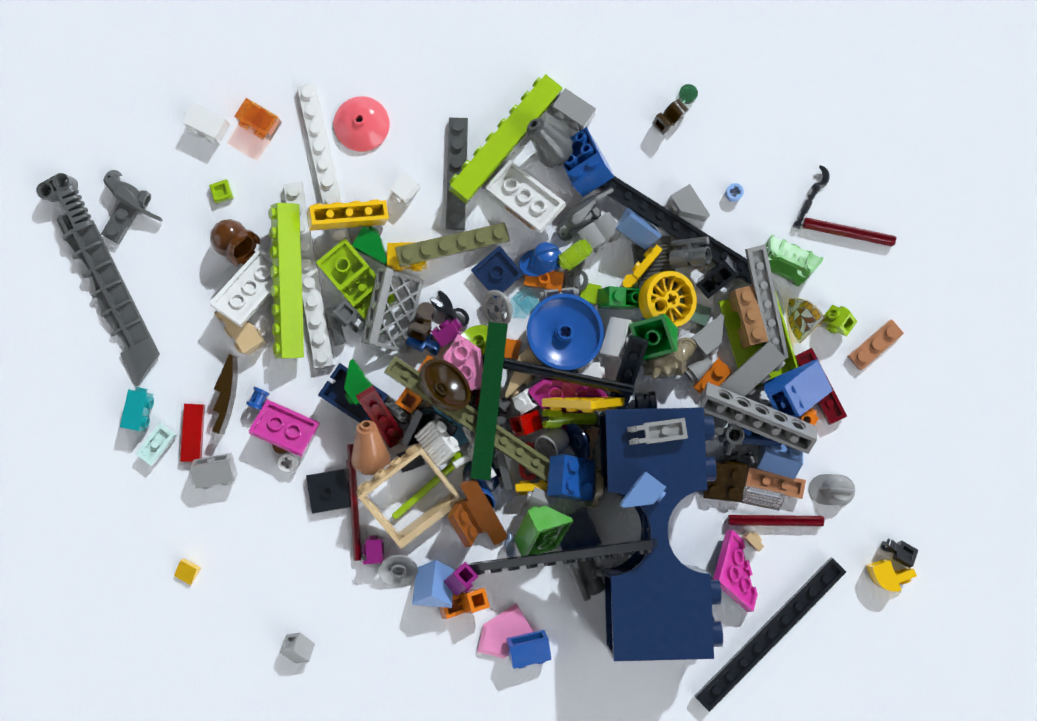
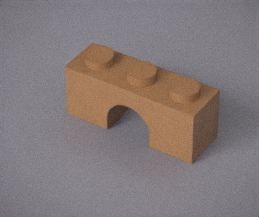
M753 285L738 288L728 293L732 312L736 311L741 320V328L738 330L742 348L767 342L768 338Z

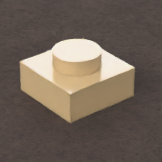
M746 531L741 536L755 551L760 552L765 547L761 543L762 538L756 532Z

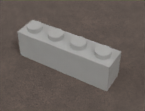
M768 340L719 387L743 397L745 395L750 397L756 391L754 388L759 383L764 384L771 377L769 374L774 369L778 371L784 366L786 357Z

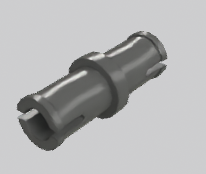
M336 306L325 308L324 311L329 323L327 326L328 330H331L334 345L338 346L346 343L342 330L343 325L331 315Z

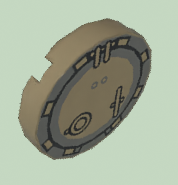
M595 469L593 500L584 501L586 507L596 508L600 504L597 502L598 498L603 496L604 478L603 475H600L601 470Z

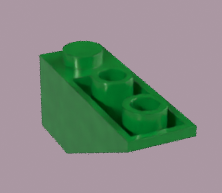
M615 286L598 289V308L640 310L638 302L640 289ZM655 303L656 310H658L657 303Z

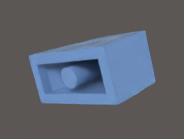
M644 471L619 505L626 508L654 504L656 501L659 503L666 494L664 492L666 486Z

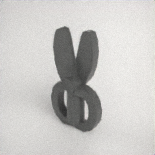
M585 260L566 274L564 279V286L566 288H571L569 280L572 277V287H575V289L579 288V291L586 289L589 279L588 275L582 271ZM580 275L583 276V284H582L581 286H580Z

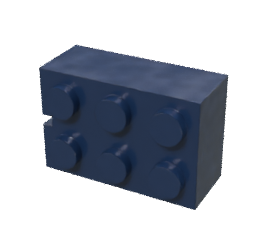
M339 363L330 376L336 382L333 384L327 381L318 396L359 423L365 420L372 421L361 404L359 406L354 403L350 404L345 397L347 392L344 386L348 368ZM373 385L385 404L391 396Z

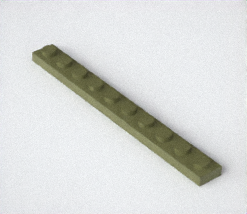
M397 356L393 358L384 371L386 375L475 434L477 410L469 405L457 412L439 408L423 392L419 371ZM496 425L494 448L547 482L550 460L499 425Z

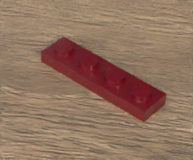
M812 348L795 355L798 367L818 359ZM832 385L833 391L817 403L828 425L847 417Z
M372 385L356 395L370 419L377 425L381 436L389 448L400 443L404 437L402 435L403 432L374 386Z

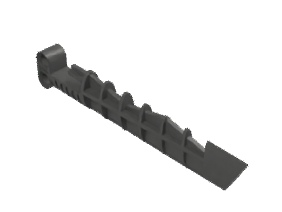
M58 173L41 182L36 188V193L40 198L50 202L60 200L66 212L65 215H60L56 219L64 234L62 238L74 250L75 253L72 255V258H80L89 269L81 276L83 279L92 276L96 291L91 296L92 298H98L101 316L104 317L114 330L110 334L111 337L118 335L128 347L120 355L135 385L139 386L155 364L160 353L94 220L90 219L91 214L87 213L88 208L84 207L85 202L81 201L82 196L78 195V181L72 176Z

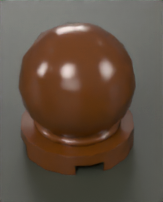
M233 219L222 220L216 223L210 231L212 248L218 254L225 256L234 266L238 264L244 265L255 253L256 245H260V238L256 233L246 230L240 222Z

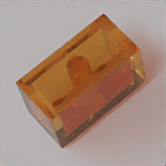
M245 98L234 116L241 128L246 131L251 129L254 131L253 134L261 140L266 138L271 141L282 124L277 115L248 98Z

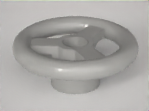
M490 290L484 295L482 310L486 319L489 322L508 324L513 315L512 304L509 298L499 290ZM491 296L500 297L495 303L488 302ZM488 309H491L496 314L498 321L490 315Z

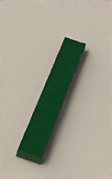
M488 322L470 478L490 480L508 328V324Z

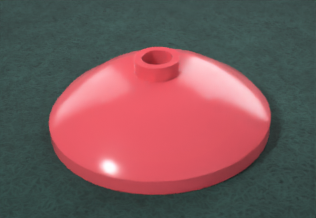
M359 96L345 101L338 108L334 116L333 127L338 140L346 148L357 152H366L377 148L383 143L389 132L390 121L387 111L382 104L373 98ZM358 118H363L362 122H357Z

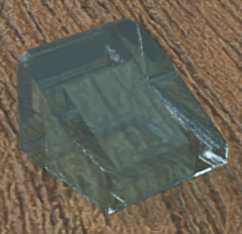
M524 286L512 297L513 301L526 315L540 303L527 286Z

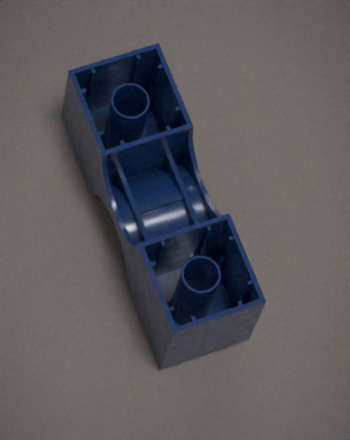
M704 407L604 410L599 413L601 475L604 478L603 491L617 493L625 497L644 471L666 486L664 490L666 494L659 503L656 501L654 504L634 506L641 522L640 540L657 538L658 547L651 549L652 553L639 554V551H635L630 558L620 565L604 568L606 570V576L604 577V585L606 587V647L614 662L714 659V647L723 646L722 623L715 621L712 613V605H721L722 592L720 581L713 580L710 573L698 566L681 563L673 553L668 539L669 519L677 504L694 492L707 490V481L716 480V461L714 457H706L705 441L714 440V419L712 416H704ZM685 418L687 439L651 444H629V440L645 438L644 430L628 432L627 427Z

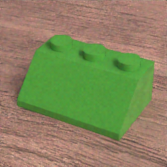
M547 506L530 508L514 537L521 556L545 553L557 549L573 522L572 518Z

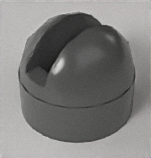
M500 398L498 411L507 414L511 403L508 399Z

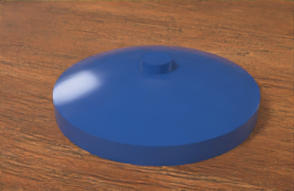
M556 294L541 301L532 311L527 322L526 337L531 352L542 364L550 368L572 371L584 367L598 354L604 339V327L599 313L587 300L572 294Z

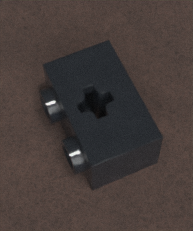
M727 255L698 278L696 286L709 299L739 275L740 268Z

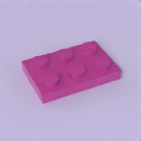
M267 399L248 431L250 435L302 457L318 430L320 422Z

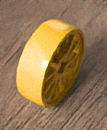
M663 271L650 276L643 283L639 292L638 302L640 311L645 319L666 314L677 327H680L693 316L697 305V296L693 284L686 276L675 271ZM665 278L668 279L667 286L665 284ZM673 283H677V286L672 290ZM681 289L683 295L679 296L677 292ZM680 298H684V304L679 303ZM655 303H657L659 311L656 310ZM676 307L682 308V313Z

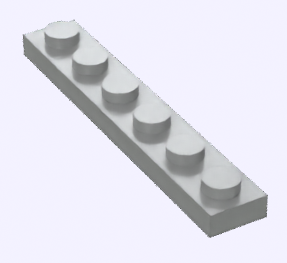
M766 245L747 248L745 253L751 282L754 287L767 338L786 358H789Z

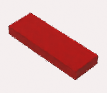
M184 404L180 462H193L195 459L202 458L204 404Z

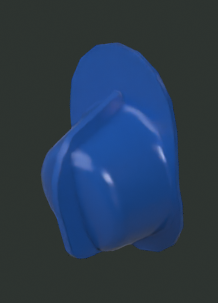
M541 243L535 249L522 255L519 261L520 270L527 276L532 277L560 268L558 260H560L559 255L561 251L558 246L552 243Z

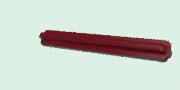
M805 218L803 221V228L887 246H894L897 239L894 235L812 218Z
M728 515L727 518L728 525L823 527L825 523L823 516Z

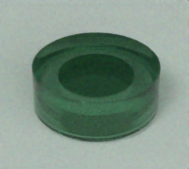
M692 84L683 85L678 94L680 101L684 104L693 103L698 96L697 88Z

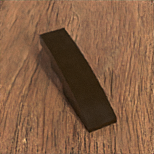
M231 354L228 355L214 387V390L220 392L213 408V411L218 412L219 416L212 432L221 435L225 434L237 389L238 357Z

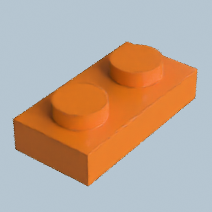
M717 358L701 380L697 381L692 387L701 394L707 382L720 386L733 370Z

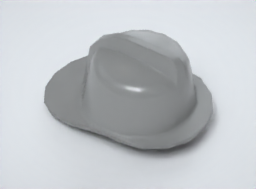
M821 474L814 477L810 482L809 493L812 499L819 504L847 505L855 496V485L850 478L844 475Z

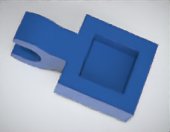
M430 334V337L425 342L409 336L406 340V345L422 353L425 348L434 356H437L440 351V344L437 341L431 340L432 334Z

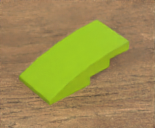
M344 238L321 257L316 264L366 321L376 274ZM393 294L389 295L387 298V302L390 306L394 301H396Z

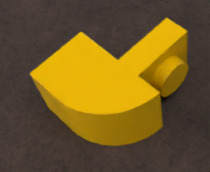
M886 559L866 565L873 583L882 589L892 592L902 591L900 584H907L912 581L911 578L917 577L913 568L906 567L894 571L891 561Z

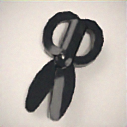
M437 292L442 303L433 297L430 298L431 304L439 312L447 314L445 321L449 320V318L452 320L457 318L462 326L469 324L470 318L468 313L462 308L453 309L451 300L444 292ZM456 312H461L465 316V322L456 314Z

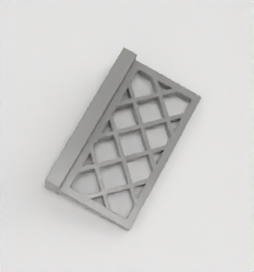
M387 267L378 268L361 343L407 354L409 347L406 345L407 331L409 325L415 320L424 280L393 271V269ZM392 276L398 277L401 283L396 288L391 283ZM411 281L417 283L416 289L412 293H410L407 284ZM403 287L407 296L400 300L396 291ZM393 294L397 303L390 307L387 298ZM409 299L412 307L409 311H406L402 303ZM399 305L403 315L396 318L392 309ZM389 313L393 321L385 325L383 316ZM405 317L408 324L407 328L402 330L398 321ZM395 324L399 333L392 337L388 328ZM384 331L389 340L380 343L378 342V337ZM399 336L404 341L402 348H398L394 342Z

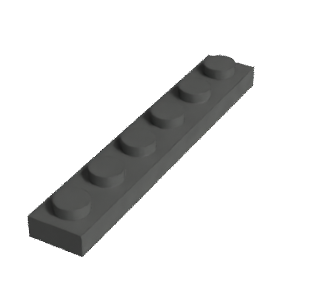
M449 117L446 229L465 230L466 204L449 191V181L455 174L459 175L462 172L461 167L467 161L468 118Z

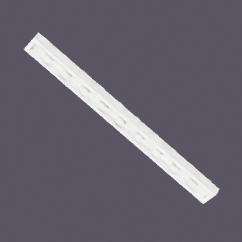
M314 82L297 86L323 205L334 202L343 203L317 85ZM349 228L329 229L333 248L344 238L352 245Z
M302 181L283 184L286 203L299 204L302 297L315 369L335 366L330 334L327 327V317L324 311L325 305L318 265L316 264L317 259L313 236L308 226L306 213L308 207L304 184Z

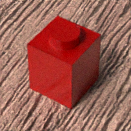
M538 410L528 411L522 415L519 414L508 418L515 437L525 436L543 428Z

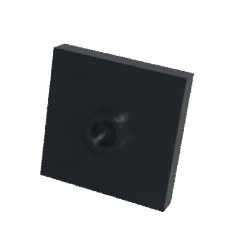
M345 469L306 475L312 514L351 507Z

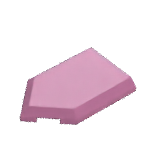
M458 334L444 354L443 359L452 363L463 373L471 391L481 389L483 371L481 349Z
M517 603L483 624L478 653L506 658L509 656L506 638L534 632Z

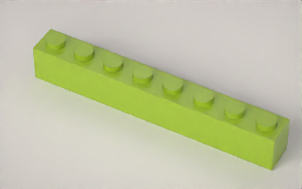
M547 74L535 80L532 85L534 88L530 92L527 90L521 97L522 102L518 106L515 104L509 111L510 116L507 119L503 118L497 125L498 130L495 133L491 132L485 139L486 144L483 147L479 146L473 153L474 158L471 161L467 160L462 165V172L459 175L455 174L450 179L449 191L465 204L471 200L528 133L527 126L530 121L541 118L561 94L563 88Z
M275 203L270 205L271 208L268 211L269 219H271L269 237L272 239V246L270 247V257L272 258L270 275L273 277L271 295L274 303L271 308L272 315L274 316L272 333L275 335L273 354L275 359L304 358L300 206L294 203Z

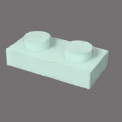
M159 423L135 454L150 466H153L177 434L163 423Z

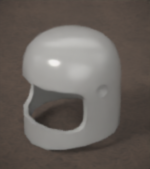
M562 427L547 428L535 440L534 447L537 452L550 460V456L545 454L540 448L539 439H546L548 444L556 449L557 455H561L568 447L570 438Z

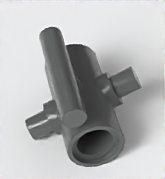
M709 237L671 241L672 248L681 247V250H672L670 252L669 262L671 267L709 265L712 261L710 248L708 246L699 247V245L709 244Z
M728 423V426L725 428H715L714 436H718L720 442L725 446L723 454L731 456L732 448L744 439L742 428L733 423ZM730 431L733 433L732 440L729 438Z
M581 558L574 559L575 562L569 564V567L584 601H588L592 595L599 594L605 590L606 587L601 577L606 576V570L597 567L594 560L582 562Z

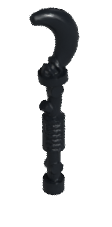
M819 166V169L822 171V179L811 186L812 192L807 195L808 199L803 204L797 221L793 224V227L800 229L801 222L804 220L805 214L808 213L817 191L819 192L829 182L830 174L825 166Z

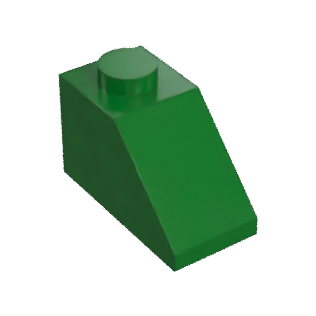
M363 226L352 247L356 251L388 267L387 255L379 231L371 226L369 228Z
M351 359L344 386L347 392L345 397L350 404L354 403L359 406L360 402L356 395L371 387L372 384L356 360Z

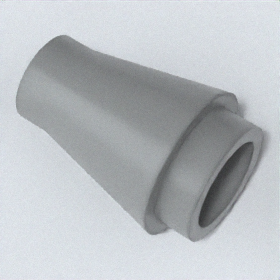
M706 356L687 366L685 375L692 383L699 382L710 367L713 366V363Z

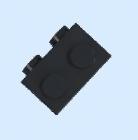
M429 407L416 409L410 417L411 422L409 426L403 431L402 435L404 437L401 443L406 447L418 444L419 441H417L414 435L430 421L436 419L446 425V431L452 437L457 430V426Z

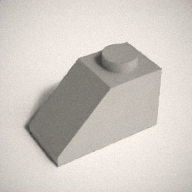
M691 184L675 192L668 199L670 209L676 212L678 216L699 221H706L710 217L709 212Z
M720 314L691 337L697 345L696 349L703 357L707 354L711 357L719 350L718 346L722 343L723 314Z

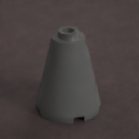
M541 118L530 121L527 126V132L540 162L549 168H553V165L560 166L564 164L573 152V141L571 138Z

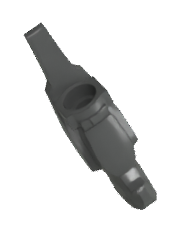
M111 170L106 173L103 179L104 184L121 203L143 215L160 222L163 221L161 217L143 209V207L148 206L151 200V194L148 191H139L133 185L122 182L120 180L122 174L117 170Z
M611 187L570 208L555 228L558 237L563 241H568L572 238L571 231L573 229L584 226L591 219L597 220L601 217V213L595 203L614 190Z

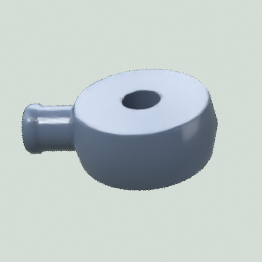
M507 533V557L516 556L513 533Z

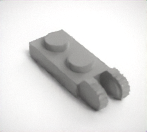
M685 418L627 427L628 432L644 430L645 438L629 440L630 445L639 443L651 444L688 438Z

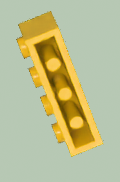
M378 199L366 202H334L324 205L317 203L310 205L306 212L309 231L385 225L389 219L386 200L379 201Z

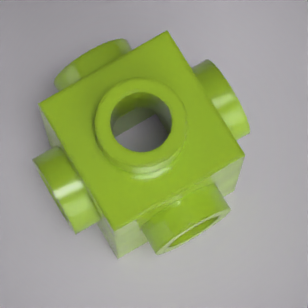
M831 305L822 319L827 331L832 334L839 333L846 337L857 323L850 310L844 306L837 307Z

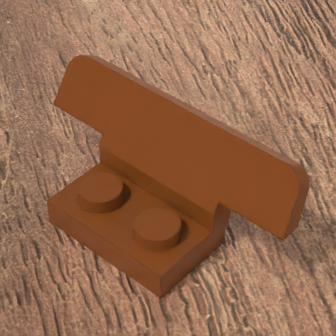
M469 479L462 482L460 487L467 498L456 502L447 518L464 547H471L477 535L487 532L494 546L507 538L506 530L476 479Z

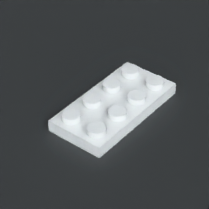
M510 160L485 187L487 192L540 233L547 228L566 206V203Z
M259 248L209 302L210 306L239 327H242L271 295L273 277L270 275V268L272 266L270 255Z

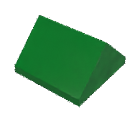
M666 314L629 324L632 335L649 340L643 360L678 351V327Z

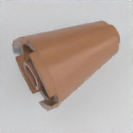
M369 420L362 421L357 425L351 457L353 469L361 471V474L374 475L377 471L384 469L386 465L390 464V454L377 425Z

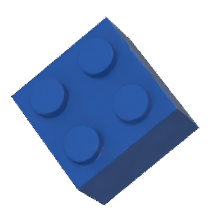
M566 454L550 456L547 496L573 501L593 500L595 461Z

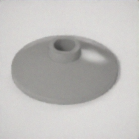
M394 555L382 561L378 574L385 584L393 587H402L415 580L416 574H418V567L411 558L404 555Z

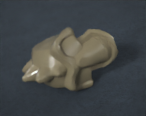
M691 338L678 339V351L646 359L642 363V367L645 368L643 375H652L653 379L684 375L687 370L686 361L694 354L697 348L695 341Z

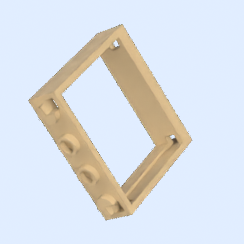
M419 443L416 446H410L403 456L394 458L386 469L377 471L374 474V478L360 484L356 491L361 502L400 549L450 512L456 502L463 500L455 487ZM421 455L449 490L450 494L398 533L369 498L368 494L417 456Z

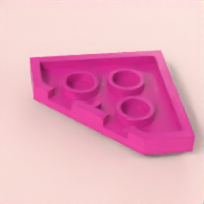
M547 378L541 379L528 390L542 409H550V407H542L543 398L608 397L601 389ZM566 408L561 410L563 413H584L582 410L577 412H567ZM563 424L561 427L566 430L568 425Z
M727 530L713 580H719L721 590L746 612H754L758 593L756 587H753L750 576L753 574L749 559L745 560L743 549L746 548L745 543L733 530Z

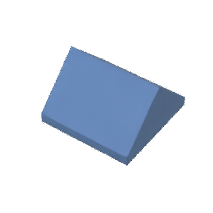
M628 207L616 226L617 230L644 250L648 249L662 236L654 226Z
M438 560L419 566L418 574H416L412 605L452 608L453 592L443 581L454 569Z

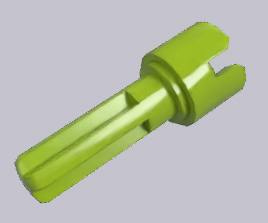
M543 409L542 411L543 417H549V420L542 421L543 428H560L563 424L568 425L570 423L595 425L597 421L595 413H563L562 411H551L550 409Z

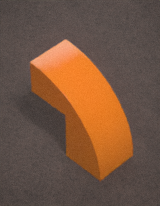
M485 588L469 590L466 594L464 592L457 596L453 594L452 608L439 607L442 619H449L463 613L478 612L489 608L490 605Z

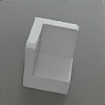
M300 632L287 634L279 653L294 663L309 662L315 643Z

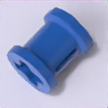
M254 386V392L246 404L261 410L266 396H269L270 393Z

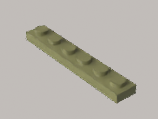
M504 222L395 247L399 267L506 243L510 239Z

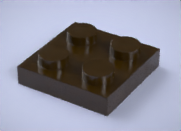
M715 460L716 480L707 481V490H703L702 493L703 498L742 502L748 469L747 464Z

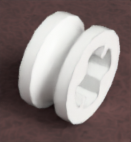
M284 454L278 459V467L284 472L294 470L297 465L296 458L290 454ZM285 458L292 461V465H289L290 468L288 469L287 466H283V461H286Z

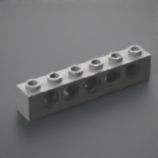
M707 382L699 397L698 407H704L705 413L806 454H809L818 440L817 426Z

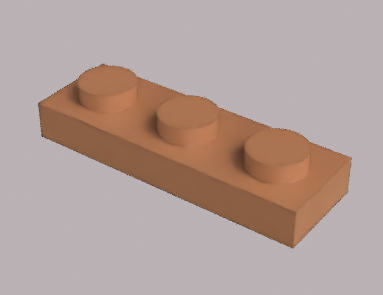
M890 319L847 357L860 371L900 338L904 332Z
M750 467L747 469L745 487L803 499L806 484L804 479H791Z

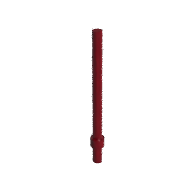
M347 444L348 460H346V468L348 467L353 558L354 561H361L359 509L356 492L357 474L351 464L354 444Z

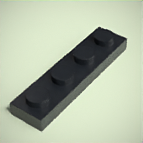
M629 335L615 381L635 385L649 342L648 339ZM611 392L610 397H625V405L617 406V409H627L630 395Z

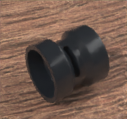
M650 391L647 394L635 393L636 409L657 408L655 391Z

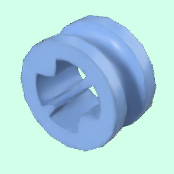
M738 183L731 184L725 191L726 198L731 202L738 201L744 194L743 187ZM734 188L737 189L736 192H739L735 197L732 196L733 193L730 194V191Z

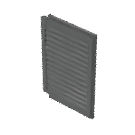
M670 236L660 237L650 246L654 248L658 245L662 248V251L637 281L638 289H641L643 283L656 273L675 271V268H672L669 262V254L672 251ZM638 244L631 245L634 266L638 261L640 263L643 262L646 258L643 255L648 250H644ZM665 278V284L667 286L668 279ZM673 283L672 290L677 286V283Z

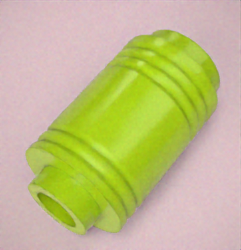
M580 239L559 255L560 260H558V263L564 270L568 269L570 271L589 257L593 249L586 239Z

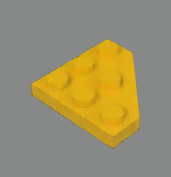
M553 397L542 399V407H550L551 411H561L562 408H566L567 412L582 410L584 413H593L594 411L617 409V406L625 405V397Z

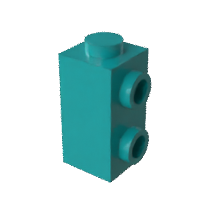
M136 387L135 390L128 389L120 428L145 432L150 424L149 412L154 406V394L147 393L148 389Z

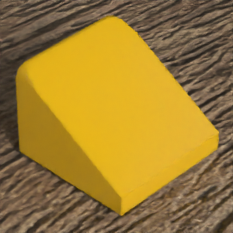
M184 558L180 560L174 576L192 585L201 567Z

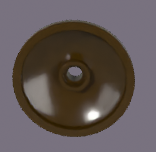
M437 358L430 359L423 364L419 372L420 384L423 392L433 404L451 412L460 411L469 404L471 399L469 383L456 366L446 360Z

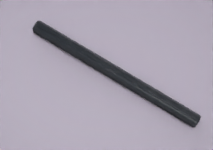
M504 358L503 369L630 396L634 393L635 387L631 384Z

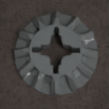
M391 401L385 403L394 419L401 424H409L411 419L406 412Z

